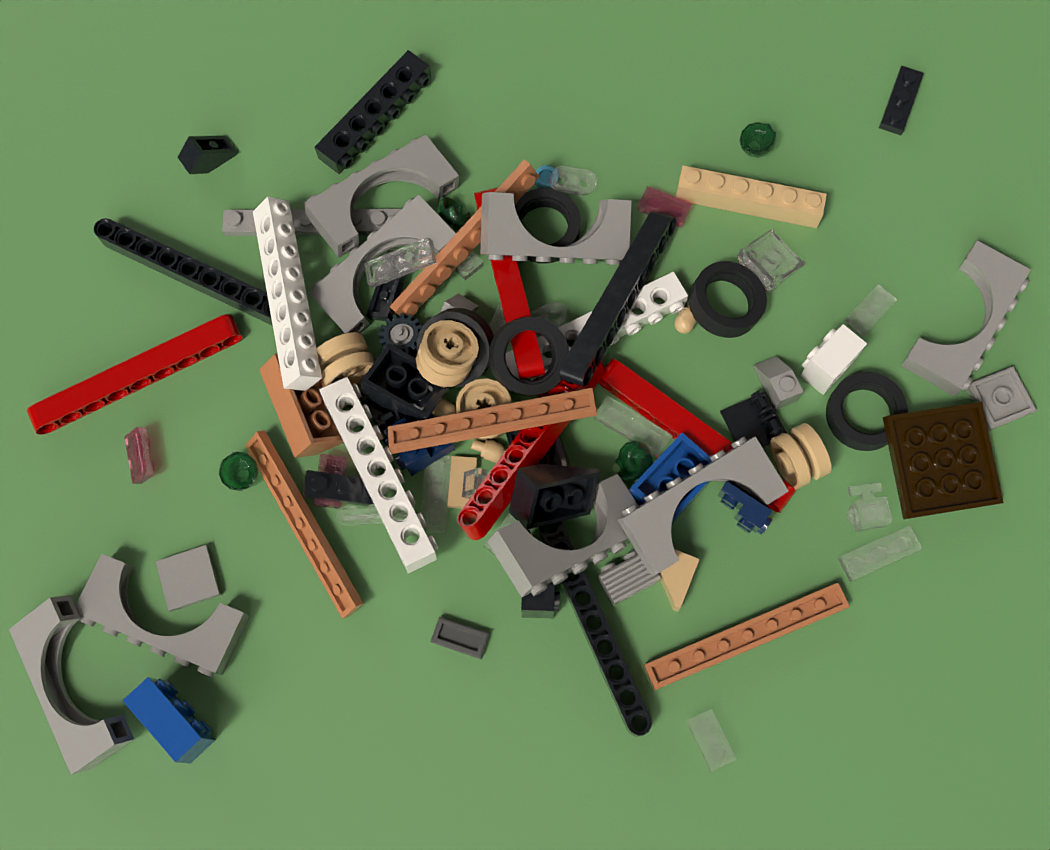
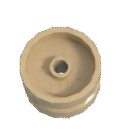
M442 320L431 324L425 331L416 356L417 369L423 378L437 386L453 387L462 383L468 377L479 350L477 338L469 328L459 322Z
M353 332L336 336L317 348L322 380L325 387L345 377H348L351 385L355 383L356 385L361 384L362 378L375 362L372 354L367 352L369 347L361 333Z
M488 378L476 379L466 384L459 392L456 400V413L510 404L511 397L507 389L499 382ZM505 433L474 439L481 442H486V440L494 441Z
M803 423L791 429L790 435L782 433L770 440L773 460L781 476L795 490L808 485L811 478L818 480L831 473V462L827 450L819 435L809 424Z

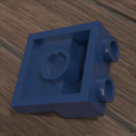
M404 417L391 426L421 421V419L414 418L407 422ZM388 428L383 430L386 437L382 440L386 447L389 448ZM452 443L396 453L397 456L394 459L401 470L406 468L410 475L413 476L452 452L455 448Z
M726 481L718 494L722 498L720 502L731 510H734L735 507L739 509L734 518L738 521L736 525L747 533L753 531L762 535L773 520L768 517L772 510Z

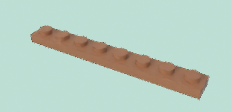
M523 160L495 192L514 193V204L516 205L518 200L534 185L540 176L530 163ZM482 206L389 306L400 317V313H405L407 318L409 314L415 315L425 301L434 294L436 289L450 277L458 265L481 242Z
M593 388L389 426V450L392 454L596 416L597 410Z
M257 431L245 447L342 619L347 618L359 609L363 602L266 431Z
M836 583L644 665V668L655 691L843 611L850 606L839 583Z

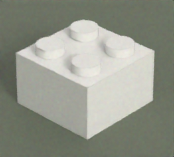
M844 324L837 331L833 328L825 336L819 347L816 346L802 364L805 369L800 376L822 395L852 365L867 345L864 340Z

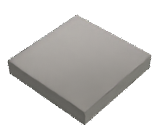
M1014 366L974 381L967 388L974 403L982 402L989 431L1037 411Z
M207 545L156 561L168 611L173 612L221 595Z

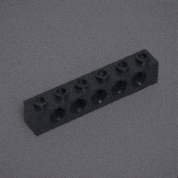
M407 50L316 144L314 148L318 159L338 174L344 169H348L359 153H363L368 148L369 143L376 136L382 134L385 126L391 120H395L398 117L400 110L414 100L419 90L429 84L431 80L430 66ZM344 144H349V145L346 146V147H340V146H342V145H344Z

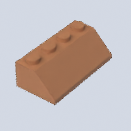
M274 354L259 371L294 457L315 456L343 444L340 433L319 389L325 387L323 380L320 379L306 391L284 389L278 354Z

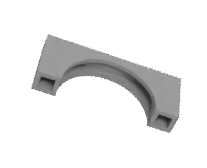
M427 135L411 140L408 145L401 149L393 150L385 158L373 161L367 168L360 172L352 173L344 181L332 184L326 191L319 195L315 194L304 202L306 216L338 258L359 246V234L352 223L351 215L359 198L371 188L386 182H410L427 189L438 200L458 189V173Z
M482 193L480 254L488 255V260H503V255L512 256V261H527L528 256L536 257V262H551L552 257L560 258L559 263H574L575 258L583 259V264H597V260H606L605 265H620V260L624 258L630 247L632 200H600L596 219L588 232L570 245L555 247L535 239L524 228L515 209L514 193Z
M417 195L415 198L409 199L404 204L403 209L396 215H391L386 220L385 225L378 231H373L367 237V241L360 247L354 248L342 263L333 266L330 273L324 279L316 281L308 293L344 333H361L370 325L364 317L359 304V285L369 264L383 252L404 245L424 247L438 254L456 233L420 195Z
M978 240L969 250L958 270L966 274L975 283L984 301L985 317L979 334L969 341L954 345H940L919 338L901 364L903 368L952 396H955L960 390L965 392L973 380L969 377L973 370L977 371L984 361L981 355L984 350L988 352L996 340L992 337L995 331L999 332L1007 321L1004 315L1007 311L1011 312L1018 302L1015 296L1018 292L1022 293L1030 281L1026 277L1031 269Z
M743 436L731 444L733 449L726 453L724 450H720L709 458L712 462L705 466L699 463L689 469L690 475L686 478L681 479L678 476L666 484L668 489L659 493L656 490L645 496L646 502L639 507L633 504L621 511L624 516L617 521L650 575H657L679 561L672 543V519L681 499L695 486L707 481H727L739 487L763 505H768L788 492V489L756 437L746 439Z
M616 474L597 484L593 500L597 528L591 545L578 550H561L550 547L534 538L522 526L519 520L497 530L488 540V544L520 596L524 597L530 593L536 596L547 589V584L553 582L554 585H557L568 578V573L573 571L574 575L585 570L588 567V563L593 561L594 564H597L608 557L607 553L612 551L613 554H617L627 547L626 543L630 541L617 520L624 516L621 511L633 504H636L637 507L639 506L619 475Z
M101 554L75 605L81 618L78 621L92 627L97 622L104 625L102 631L116 637L119 632L127 635V642L141 647L143 642L151 645L149 651L163 657L166 652L175 656L173 661L186 667L189 666L190 662L199 666L198 672L210 677L213 676L214 672L223 675L250 617L249 615L219 603L208 620L190 632L176 636L152 634L139 624L129 605L128 582L133 567Z
M67 595L50 597L12 626L9 631L68 770L73 775L94 768L133 741L134 738L124 715L102 721L90 718L74 705L66 691L61 672L62 650L69 631L81 619L71 596Z

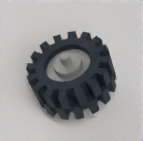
M400 313L401 318H398L396 314L392 315L394 319L392 321L387 318L385 320L387 325L382 324L380 327L382 332H379V341L383 349L390 343L416 358L417 339L422 328L417 318L414 319L413 315L410 314L407 318L405 313Z

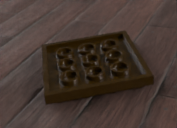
M982 402L882 417L903 520L1004 503Z

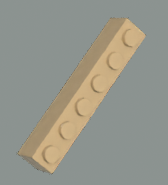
M682 165L675 200L817 228L823 216L827 194Z

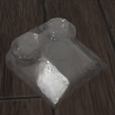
M773 229L741 249L737 255L738 264L747 267L755 273L762 282L766 292L776 290L779 284L806 264Z

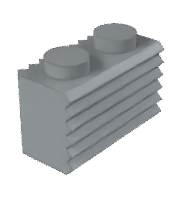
M636 550L624 556L625 561L616 566L612 562L601 569L602 574L598 576L613 606L658 583L661 579L659 574H649Z

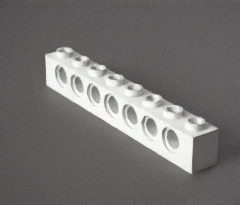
M267 197L253 211L283 387L284 389L306 391L322 379L290 204L286 200Z
M674 271L643 287L631 310L641 309L643 314L636 315L630 310L611 345L618 342L620 337L626 334L629 336L639 332L642 326L648 323L650 325L656 324L663 319V316L669 313L676 314L685 308L688 295ZM661 298L665 303L657 304L654 302V299ZM592 311L558 327L566 341H576ZM543 336L537 338L546 373L551 365L552 358H547L543 354L551 351V347L548 341ZM513 350L506 353L507 366L511 373L520 379ZM543 375L523 379V381L530 382L538 377H542Z
M345 377L319 389L323 401L407 573L409 574L437 560L435 551L438 550V546L432 535L427 537L423 529L427 527V524L421 512L415 513L412 507L416 504L410 490L404 491L401 485L405 482L399 468L393 469L390 463L394 461L388 447H382L380 440L383 439L377 425L372 427L369 421L372 415L366 404L361 405L359 398L362 395L356 383L351 385L348 377ZM347 405L353 406L349 411L342 410ZM357 426L364 427L360 432L352 431ZM367 447L375 448L372 453H362ZM379 468L386 470L380 476L373 475L374 471ZM389 490L397 492L392 498L384 497V494ZM398 513H407L408 516L404 520L399 521L395 519ZM415 534L419 536L418 541L415 543L406 542L407 537Z

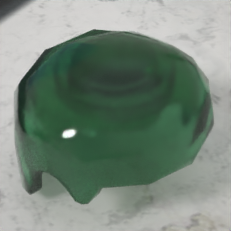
M755 122L748 124L740 135L739 142L741 148L751 157L760 158L767 156L776 144V132L769 123Z
M446 196L440 197L436 213L451 229H461L471 218L470 212L463 215L462 204Z
M640 441L626 442L621 447L618 458L615 460L620 468V472L617 474L625 480L639 479L653 464L649 447Z
M238 451L232 452L224 458L219 468L221 482L230 490L243 491L250 488L256 482L259 473L256 460L248 453Z

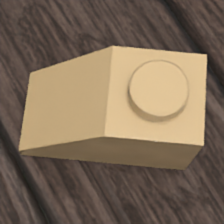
M674 549L679 561L660 572L659 575L661 577L660 582L672 609L678 612L684 601L699 559Z

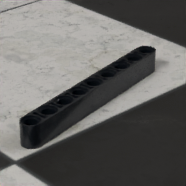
M651 211L648 214L563 361L559 374L561 380L582 387L588 386L671 239L676 227L675 216Z
M103 218L95 223L94 233L107 248L273 326L266 292L111 219ZM153 250L150 255H146L149 251ZM174 260L172 264L167 265L169 261ZM195 270L193 274L187 275L189 271ZM216 279V282L214 284L208 285L210 281ZM232 290H238L236 294L229 295ZM259 299L257 304L250 305L253 300Z
M562 521L554 523L558 529L551 534L544 531V526L539 527V535L544 544L553 548L564 546L567 550H574ZM583 570L578 573L579 578L577 580L568 581L565 579L561 584L626 730L632 736H643L651 729V717ZM584 593L588 595L590 602L584 606L579 605L575 601L576 595ZM591 617L599 619L601 627L597 630L589 629L586 626L587 619ZM600 642H608L612 647V652L608 655L600 654L597 650V645ZM613 666L621 668L623 677L620 680L611 679L608 674L609 668ZM623 691H629L633 694L634 703L632 705L626 706L621 703L620 694ZM640 716L645 720L646 726L643 731L639 732L632 728L631 721L633 717Z

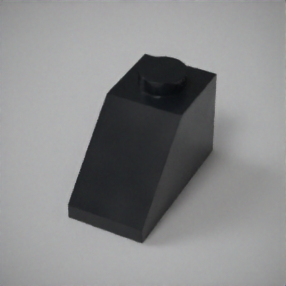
M226 135L189 136L177 158L189 174H207L235 157L238 151Z

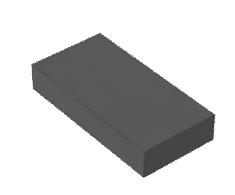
M439 616L430 642L481 660L490 634Z

